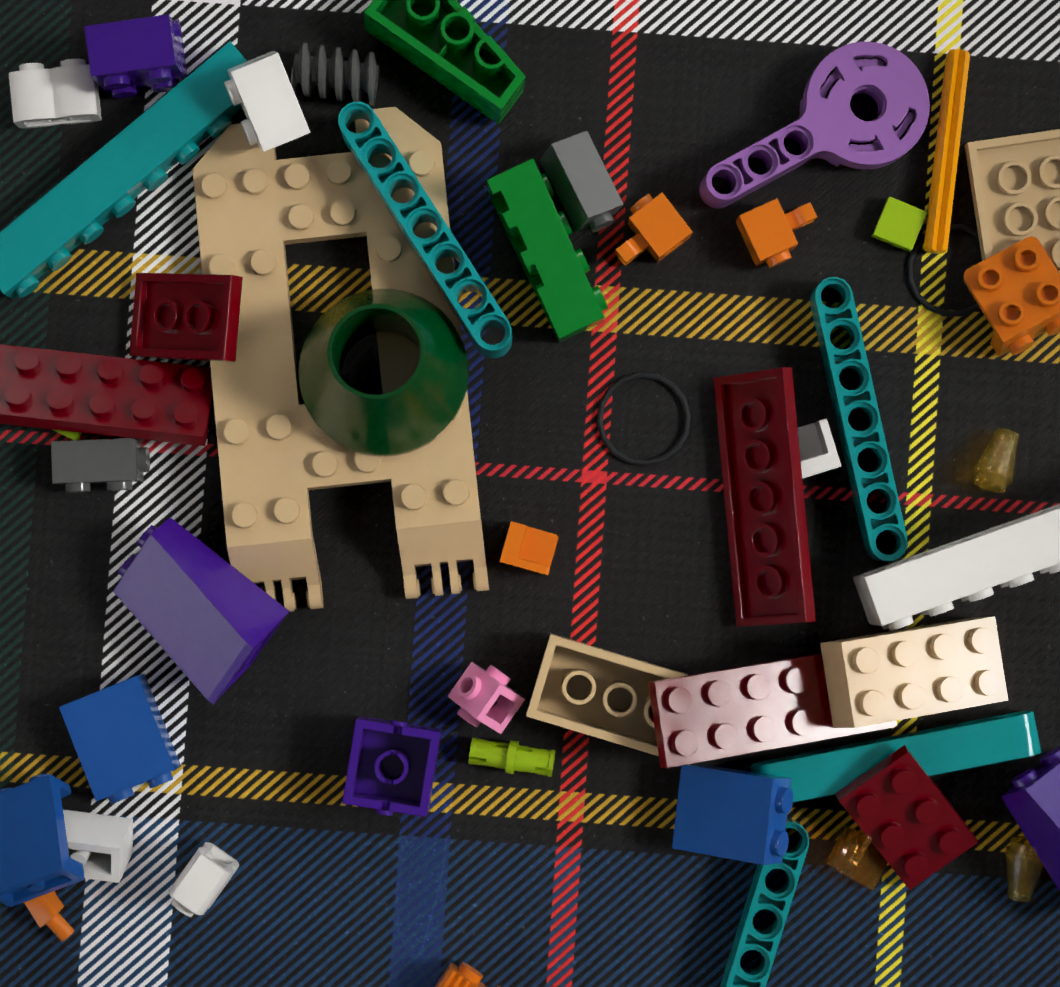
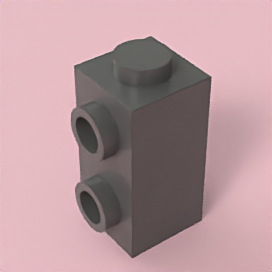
M588 131L552 143L541 157L540 162L575 233L588 228L592 232H597L614 223L613 216L624 204Z
M142 440L51 441L52 484L65 485V492H90V484L107 483V491L132 490V482H144V472H149L150 470L148 447H143Z

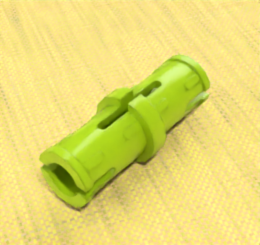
M473 737L468 764L505 769V773L514 774V771L552 777L556 750L519 745V741L510 740V743H503Z

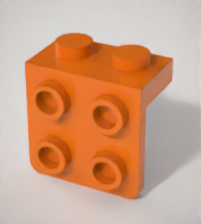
M1027 237L968 268L964 272L963 280L994 330L990 344L998 357L1008 352H1011L1012 355H1017L1034 344V338L1046 332L1049 336L1060 332V273L1036 237Z

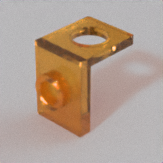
M845 827L825 864L864 887L874 890L888 862L871 842L872 837Z

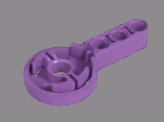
M856 42L834 50L820 62L811 74L806 84L803 98L800 101L799 119L714 165L700 183L699 193L701 199L712 208H724L816 158L824 159L837 167L841 164L855 169H876L894 163L918 142L928 122L930 100L922 74L906 55L885 44ZM860 57L873 58V57H876V58H879V59H872V60H870V59H859V60H854L853 58H860ZM835 68L836 70L827 78L829 73ZM832 85H834V86L831 88L830 92L828 93L827 98H825V96H826L827 91L829 90V88H830ZM856 94L871 96L878 106L876 119L863 121L857 118L850 107L852 96ZM908 110H912V111L914 112V115H915L914 121H913L912 125H910V124H911V122H912V120H913V113L908 112ZM908 125H910L908 131L906 132V134L904 135V137L900 140L899 138L904 134V132L906 131ZM784 139L796 140L801 146V154H790L784 147ZM849 142H855V143H866V142H869V144L857 145V144H851V143L849 144ZM758 158L763 161L766 166V174L758 175L752 172L748 166V159ZM722 177L726 179L730 184V193L720 194L715 191L712 186V178Z

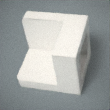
M827 419L798 428L802 479L842 467Z

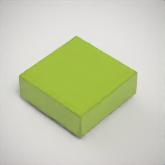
M889 196L871 237L911 252L928 212Z

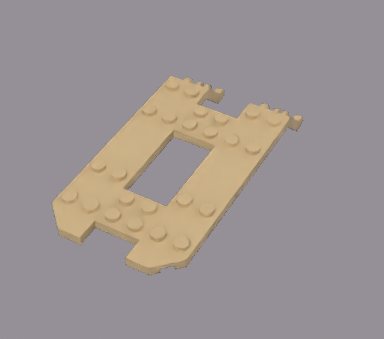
M397 107L373 109L450 229L441 142ZM364 119L355 120L356 133L364 132L370 123ZM241 123L230 124L193 168L202 274L243 277L236 361H210L226 544L230 565L254 584H265L266 593L276 601L277 591L275 582H281L284 607L289 612H293L296 609L295 593H293L292 580L306 579L308 608L311 610L323 608L322 582L312 532L309 490L391 481L406 599L419 598L421 596L416 567L430 565L432 566L433 578H431L432 592L435 596L444 595L441 564H448L451 593L459 594L462 591L461 576L458 575V562L473 561L474 590H477V592L489 590L468 391H466L463 404L454 420L452 419L447 427L436 436V439L415 451L397 456H370L354 452L336 443L315 423L305 404L300 405L285 245L367 236L372 290H402L428 300L451 320L462 338L459 320L351 152L277 160L276 147L263 152L259 149L257 143L249 144ZM379 153L371 159L370 164L375 168H384L390 164L392 157L385 153ZM400 188L394 192L392 199L398 203H406L413 198L414 192L409 188ZM424 222L416 227L414 234L420 238H429L435 234L437 227L430 222ZM452 257L442 258L436 268L444 274H450L455 271L454 259ZM377 332L382 394L400 388L412 377L419 363L420 350L413 342L402 335L391 332Z

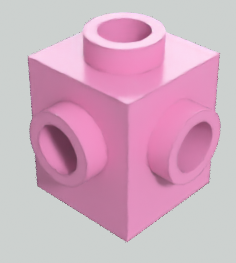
M473 662L470 663L448 695L451 700L460 706L457 712L460 717L475 727H478L482 722L502 734L525 701L523 697L507 686L511 678L492 665L487 670H484Z

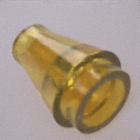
M1005 428L995 429L992 439L972 469V472L975 474L973 479L975 485L991 492L1004 493L1007 485L1013 483L1017 443L1020 438L1017 433Z
M1014 836L1011 838V844L1006 846L1007 897L1020 902H1031L1044 865L1025 836Z

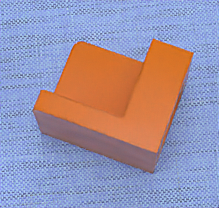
M511 521L500 562L548 575L558 536Z

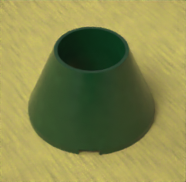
M374 289L359 292L329 308L309 332L304 342L299 362V385L302 398L315 423L336 443L354 452L370 456L387 457L406 454L432 442L458 414L468 385L469 369L465 346L451 320L428 300L413 293L395 289ZM377 332H391L406 337L420 350V358L414 374L403 386L389 393L371 395L351 388L342 380L344 359L357 341Z

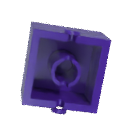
M169 14L84 26L91 77L106 94L112 93L113 98L133 97L137 95V90L153 88L154 92H169L187 77L179 19L173 21Z
M365 716L356 718L342 804L376 809L377 814L392 816L393 812L427 817L442 729Z

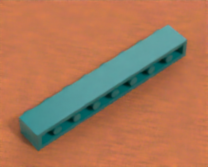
M231 41L0 232V290L4 295L15 299L17 296L23 298L32 293L39 286L40 282L38 279L49 269L56 271L63 267L72 258L70 252L82 242L87 245L98 238L104 231L103 224L114 215L116 218H120L128 213L135 206L136 201L134 199L145 189L152 191L159 187L167 179L168 175L166 172L178 162L181 165L189 162L200 151L199 144L210 135L212 138L220 136L232 124L230 119L243 108L241 103L234 106L224 84L225 81L230 80L227 69L247 62V60Z

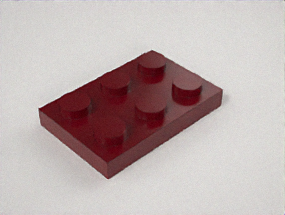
M136 273L129 356L235 362L243 277L217 274Z
M905 745L835 793L842 806L909 890L978 843L974 833Z

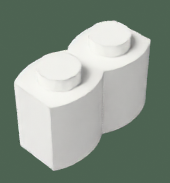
M84 59L63 60L60 62L61 67L44 69V64L42 63L19 65V71L9 73L13 123L18 128H39L102 120L99 87L91 77L90 65H86Z
M205 842L202 847L198 848L169 889V894L173 898L171 904L189 917H192L194 913L204 915L239 867V863L214 844Z

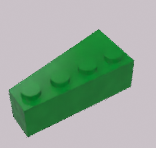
M373 0L364 11L365 31L498 125L523 93L526 76L493 38L485 34L475 22V17L465 6L462 7L457 0Z
M532 158L488 179V195L558 343L604 322L605 317L602 311L608 309L604 296L598 286L591 288L585 274L590 271L586 258L580 248L574 250L568 235L572 234L568 220L563 211L557 212L551 199L555 195L545 173L540 175L534 159Z

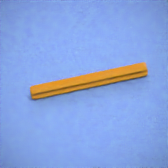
M951 49L946 54L924 240V250L929 253L942 254L948 249L970 53L966 50Z

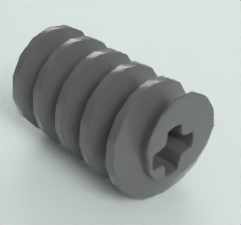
M303 42L294 57L291 85L295 93L301 83L304 96L309 97L312 95L315 87L318 86L320 98L327 99L332 88H334L338 101H344L349 90H351L353 102H361L365 93H367L370 105L374 106L378 87L379 65H376L374 52H369L364 63H360L358 52L354 49L348 60H343L340 47H336L331 58H327L324 45H319L315 55L311 56L308 43Z

